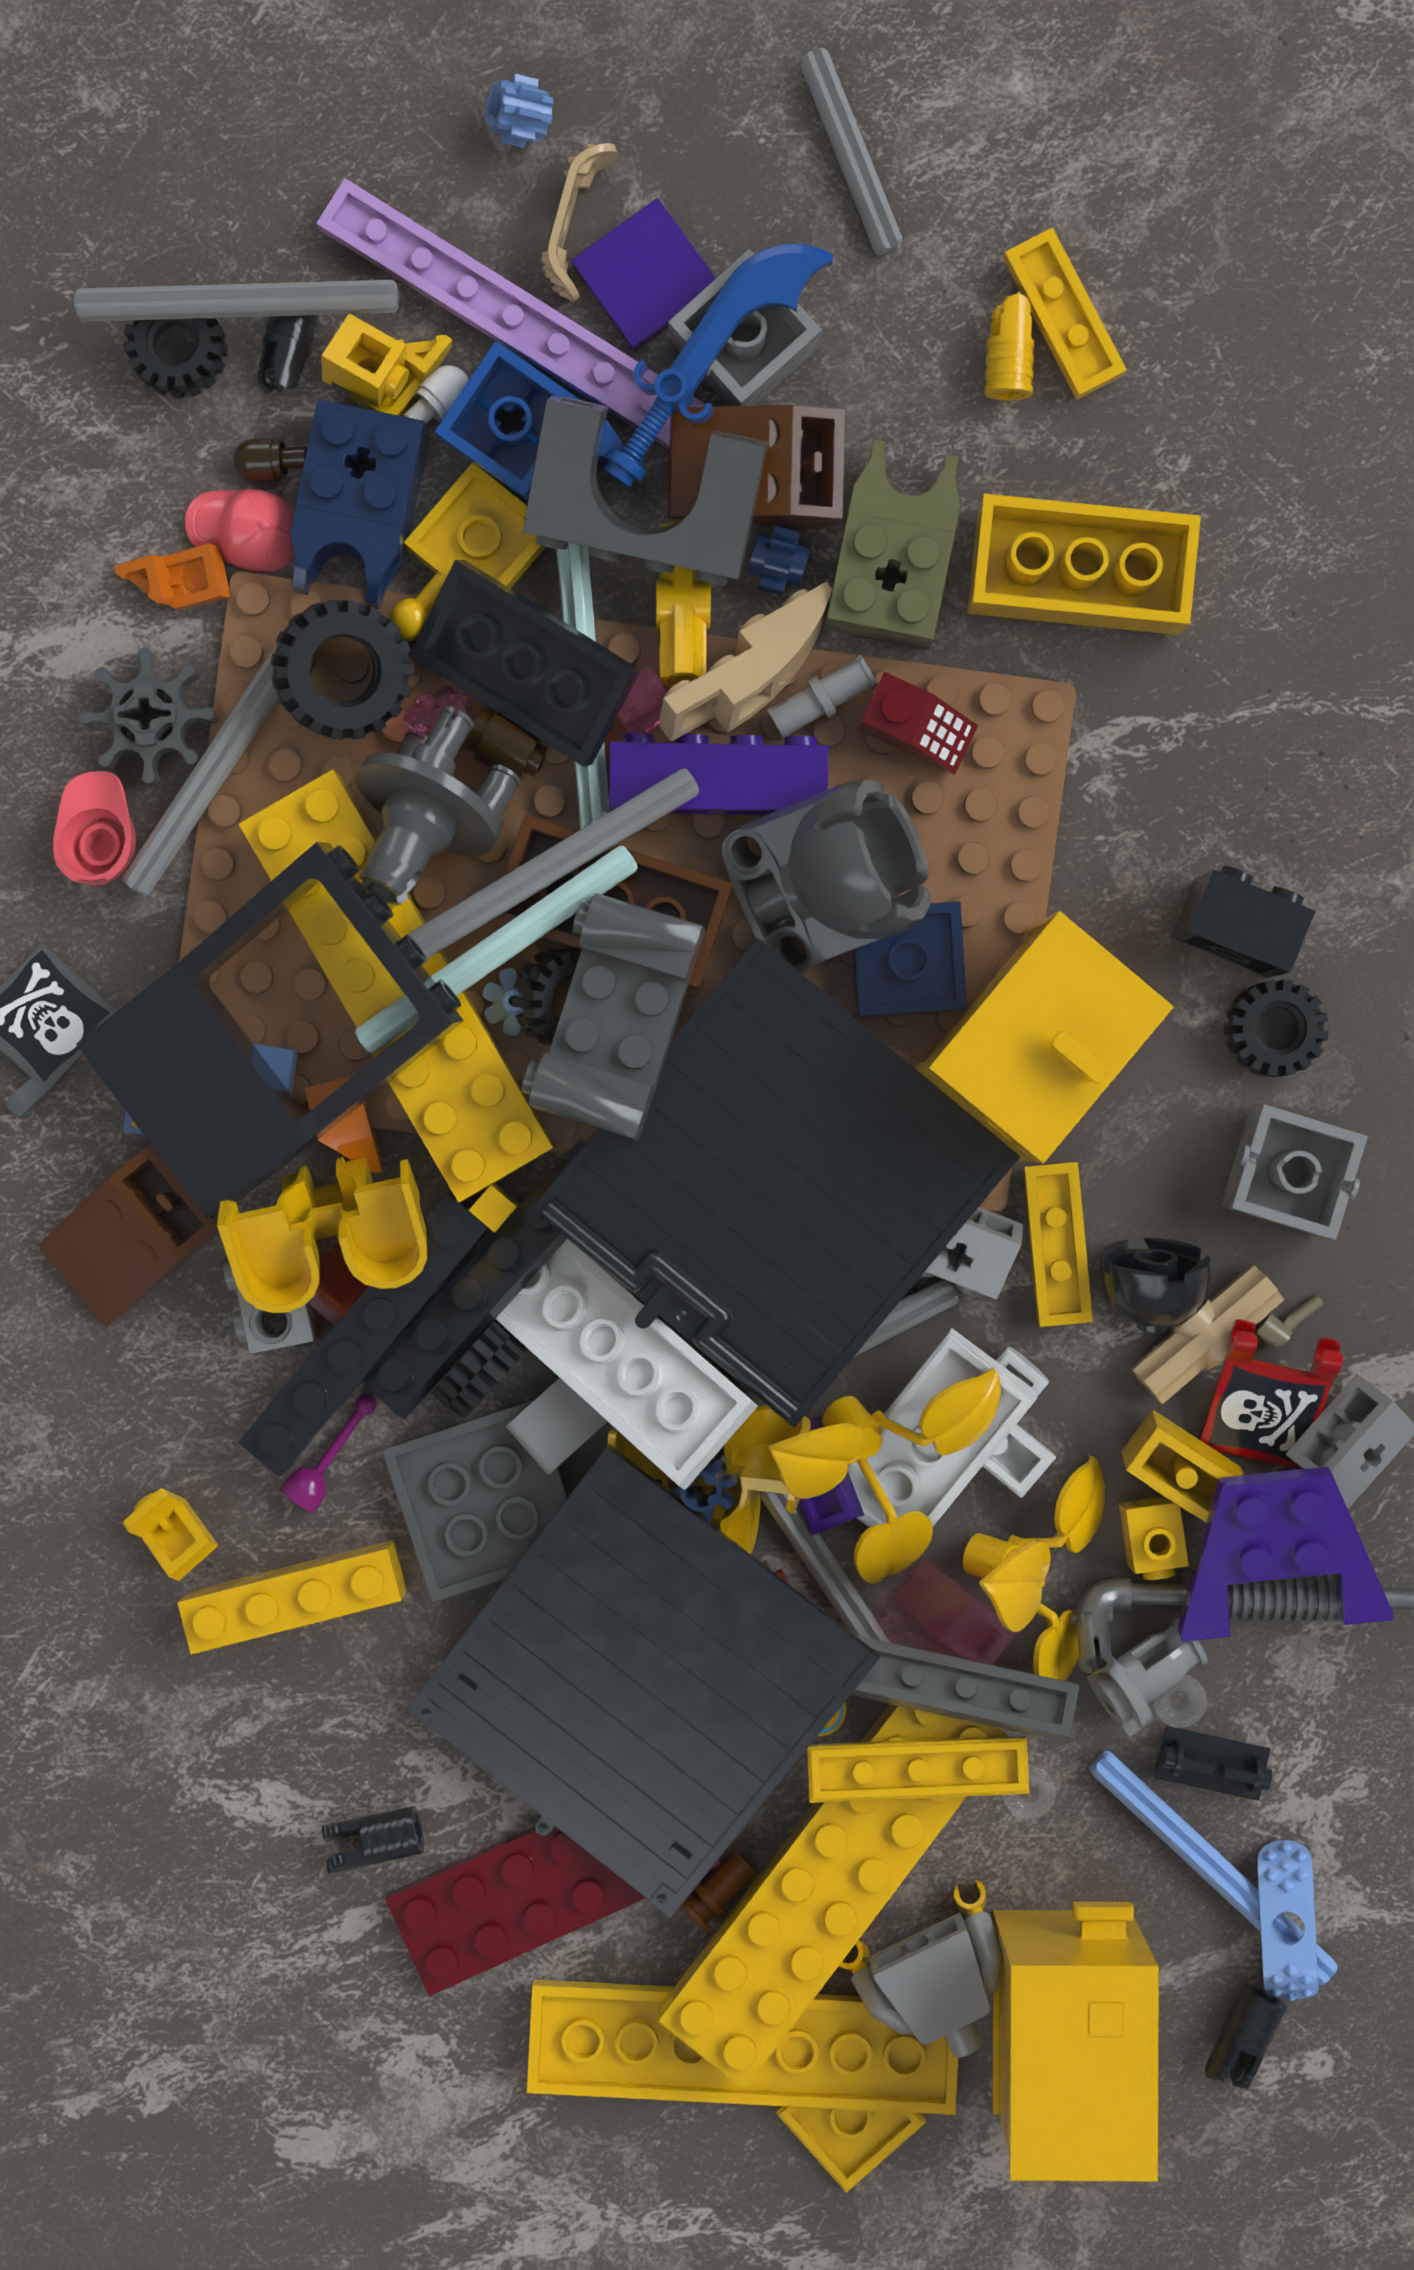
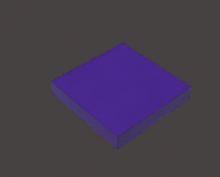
M659 198L653 200L571 260L574 270L634 352L667 329L668 322L716 279Z

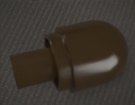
M275 437L247 439L236 448L233 464L237 473L247 481H279L280 478L287 477L288 469H303L307 447L286 448L285 442L283 440H276Z

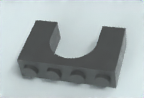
M553 395L547 399L523 528L524 533L536 535L535 543L549 548L565 550L568 549L569 542L590 547V556L603 560L621 561L622 554L642 558V567L653 571L674 573L675 566L696 570V579L712 584L727 585L728 577L733 579L740 577L766 459L768 441L715 430L710 436L700 491L691 512L680 521L666 527L642 528L619 518L606 504L598 486L597 463L608 406Z

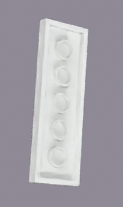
M567 1239L498 1315L496 1320L671 1480L686 1490L758 1405L658 1317L648 1328H639L635 1323V1318L644 1305Z

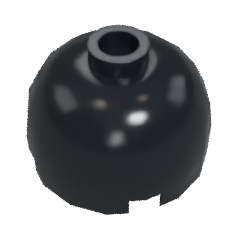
M1144 1238L1149 1249L1127 1250L1128 1240L1118 1241L1107 1246L1101 1254L1102 1290L1112 1310L1122 1318L1136 1323V1327L1141 1331L1160 1333L1167 1331L1170 1325L1178 1324L1197 1312L1207 1294L1211 1263L1209 1255L1203 1260L1200 1259L1201 1249L1199 1247L1178 1240Z

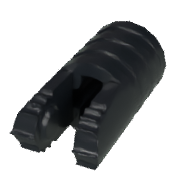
M318 315L269 316L262 339L263 350L259 363L260 370L257 371V385H260L265 393L273 391L282 392V390L288 388L292 390L295 389V386L299 385L298 381L301 380L300 374H302L305 360L310 354V345L313 342Z
M415 1806L321 1826L323 1839L341 1840L360 1834L363 1850L339 1853L326 1860L328 1874L424 1853L423 1830Z
M1243 1984L1204 2067L1205 2077L1224 2082V2079H1228L1229 2075L1233 2086L1248 2089L1274 2037V2033L1278 2029L1282 2016L1286 2012L1287 2006L1277 1997L1267 1994L1265 1990L1253 1985Z

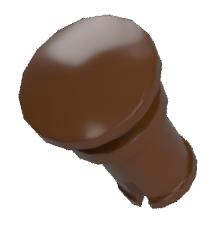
M735 1849L732 1855L702 1883H698L694 1891L681 1904L680 1908L695 1926L712 1935L715 1931L708 1922L716 1914L721 1918L726 1913L724 1907L752 1878L758 1876V1873Z

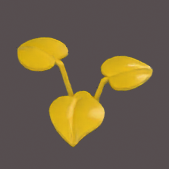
M992 1367L983 1375L955 1383L934 1396L925 1406L920 1416L919 1428L922 1433H916L886 1418L880 1410L870 1415L857 1398L845 1396L834 1401L826 1409L822 1418L823 1428L808 1431L769 1445L770 1453L778 1466L784 1485L797 1498H812L830 1491L845 1478L848 1465L858 1463L886 1516V1523L872 1526L862 1533L854 1550L855 1568L867 1583H879L885 1577H891L906 1569L924 1553L930 1544L933 1534L931 1520L920 1511H911L897 1518L891 1502L867 1458L876 1454L882 1446L881 1429L885 1428L919 1446H927L933 1443L935 1450L940 1455H950L959 1452L976 1442L991 1425L1000 1402L999 1375Z
M1089 1455L1088 1462L1080 1466L1069 1477L1060 1491L1055 1508L1054 1522L1057 1533L1049 1538H1021L1011 1535L1007 1542L986 1534L976 1533L969 1540L963 1555L964 1571L967 1574L982 1579L979 1581V1584L992 1601L998 1619L1005 1629L1013 1632L1021 1631L1033 1619L1036 1612L1044 1617L1048 1629L1041 1633L1035 1645L1033 1656L1034 1674L1066 1681L1069 1678L1079 1658L1077 1627L1071 1624L1070 1620L1071 1615H1076V1612L1066 1610L1058 1619L1055 1612L1041 1603L1042 1587L1045 1585V1578L1050 1567L1051 1554L1049 1548H1059L1066 1543L1068 1551L1078 1553L1088 1545L1100 1526L1105 1508V1482L1098 1460Z

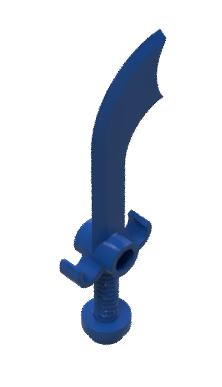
M792 243L766 248L744 261L729 277L670 369L662 371L657 376L654 384L643 383V375L649 369L643 359L637 363L634 369L635 382L642 392L647 395H657L650 410L647 411V415L641 421V424L638 425V429L632 434V438L626 443L623 452L620 453L613 448L609 449L604 457L608 462L603 470L616 481L630 488L635 480L641 482L647 472L639 466L638 462H641V457L645 456V453L648 451L647 448L651 447V444L657 437L656 434L660 433L663 425L666 424V421L673 412H681L684 418L692 424L699 425L707 422L714 412L711 403H706L704 409L697 414L689 413L687 409L692 404L693 393L739 323L750 313L769 306L785 307L798 313V302L804 287L818 271L832 265L834 255L816 246Z

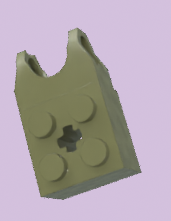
M874 440L869 463L853 487L825 629L929 650L935 636L960 511V501L955 479L959 456L946 455L943 469L935 485L928 492L918 496H907L897 492L890 485L886 476V462L884 459L886 442ZM885 572H892L897 575L898 579H901L902 583H896L893 591H886L881 588L883 581L876 580L875 577L883 576Z

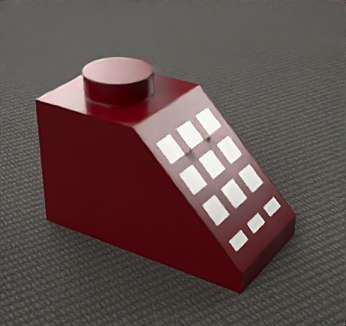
M884 671L858 730L955 775L978 725L934 694Z

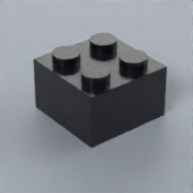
M1223 866L1221 872L1213 869L1195 878L1171 938L1271 978L1292 971L1316 911L1303 906L1304 897L1293 891L1274 886L1271 892L1251 885L1254 879L1252 875L1230 866Z

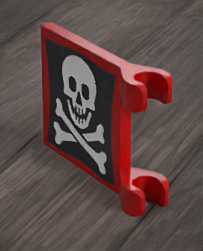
M1237 1319L1234 1321L1231 1329L1226 1356L1198 1439L1218 1452L1300 1469L1286 1453L1323 1411L1332 1383L1339 1374L1343 1364V1356L1339 1352L1341 1348L1340 1341L1320 1338L1316 1345L1311 1372L1253 1360L1252 1357L1258 1344L1257 1335L1254 1334L1256 1325L1251 1321Z

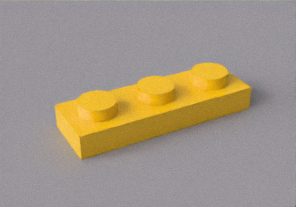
M1053 227L1006 251L1003 260L1020 293L1029 298L1031 314L1076 400L1124 376L1127 369Z
M1078 1162L1023 1166L1037 1326L1047 1327L1093 1322Z

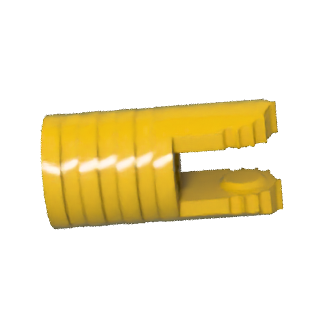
M1020 292L1006 296L1004 301L992 311L990 338L986 341L987 369L985 371L986 385L984 394L991 399L1014 401L1027 399L1033 395L1032 366L1034 364L1033 350L1035 340L1031 338L1032 316L1030 312L1032 310L1029 298H1026Z

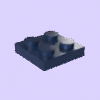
M960 901L930 903L925 917L912 929L854 950L858 1017L967 1010Z

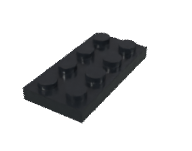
M466 560L454 561L409 655L583 767L593 765L641 671L636 666Z

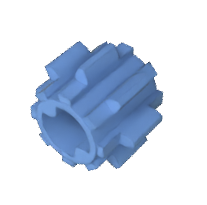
M514 73L512 81L499 79L498 83H493L485 105L487 106L485 124L489 125L488 130L500 133V143L524 148L526 141L539 142L540 138L544 139L546 137L549 124H551L553 118V98L549 97L550 92L538 89L539 79Z

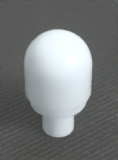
M452 365L437 368L419 385V389L415 392L418 402L403 417L423 420L425 424L432 418L439 422L442 421L469 381L465 372Z

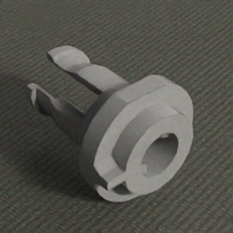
M1178 1618L1173 1619L1170 1622V1627L1165 1631L1149 1636L1118 1659L1113 1657L1114 1665L1106 1672L1097 1674L1096 1656L1094 1659H1091L1094 1672L1087 1676L1091 1689L1105 1710L1122 1727L1128 1737L1153 1721L1148 1703L1180 1682L1192 1667L1197 1664L1202 1666L1208 1662L1206 1653L1198 1640L1181 1641L1178 1633Z

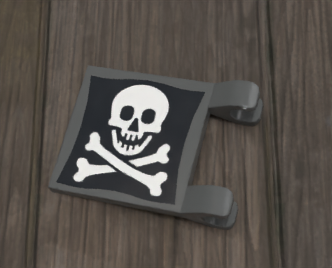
M43 942L0 985V1050L31 1077L6 1101L7 1109L15 1116L23 1119L28 1118L37 1109L47 1094L84 1056L76 1043L117 1012L112 1005Z

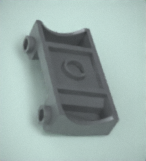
M595 893L591 903L585 901L580 903L573 924V933L581 935L579 946L582 950L549 1053H544L540 1062L531 1060L522 1084V1092L530 1094L528 1102L530 1107L636 1141L640 1140L706 932L702 925Z

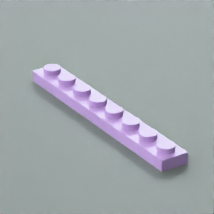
M344 178L316 223L321 232L493 340L498 341L512 352L595 404L608 406V412L633 428L638 429V425L641 424L644 416L647 415V411L650 410L657 395L645 394L635 382L634 369L638 363L636 360ZM650 369L647 370L643 375V383L654 384L658 374ZM693 397L690 407H705V404ZM670 416L660 430V433L656 434V439H654V441L670 450Z

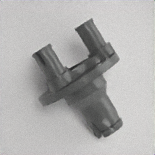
M445 706L442 708L440 716L429 736L418 730L408 729L396 753L383 752L367 756L356 774V782L361 793L373 808L381 814L383 827L381 834L369 853L366 866L361 868L359 879L362 880L361 885L367 893L372 889L375 890L389 905H402L409 898L407 894L418 882L431 856L444 850L471 856L483 855L491 851L499 838L500 830L504 824L501 816L515 790L521 784V779L515 772L497 764L492 765V767L490 766L487 771L488 774L477 794L454 778L453 772L456 765L453 760L468 733L474 727L473 720L461 710L458 711L456 718L453 720L451 717L455 712L454 707Z

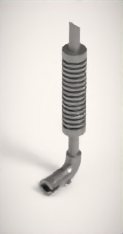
M1193 1571L1184 1572L1182 1584L1131 1583L1130 1578H1113L1101 1580L1089 1587L1078 1602L1076 1615H1071L1070 1617L1071 1624L1077 1627L1079 1668L1086 1673H1092L1091 1659H1094L1095 1656L1097 1674L1106 1672L1113 1667L1114 1661L1111 1654L1109 1625L1114 1623V1610H1130L1131 1605H1182L1184 1614L1189 1598L1188 1587ZM1326 1574L1322 1576L1316 1575L1230 1584L1227 1586L1229 1620H1235L1236 1616L1238 1620H1246L1248 1616L1249 1620H1257L1258 1617L1260 1620H1268L1269 1617L1270 1620L1278 1621L1280 1617L1281 1621H1289L1290 1618L1292 1621H1300V1619L1310 1621L1311 1618L1313 1621H1321L1323 1618L1324 1621L1332 1622L1334 1619L1335 1622H1342L1339 1608L1338 1574H1334L1333 1577L1331 1574ZM1382 1588L1391 1609L1414 1610V1588Z

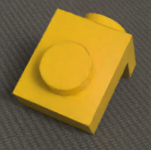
M163 1488L143 1497L135 1505L134 1512L122 1523L129 1533L143 1539L168 1577L180 1581L219 1546L187 1500Z

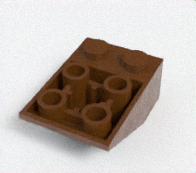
M803 405L713 407L712 417L707 422L699 425L688 422L681 412H673L670 416L668 518L683 519L693 509L700 491L710 436L715 430L769 442L752 524L824 529L843 519L845 409ZM689 407L687 411L692 414L700 413L704 409V407Z
M149 1143L107 1178L39 1243L38 1247L103 1325L108 1327L219 1235L217 1228L218 1215L209 1219L206 1218L157 1151Z

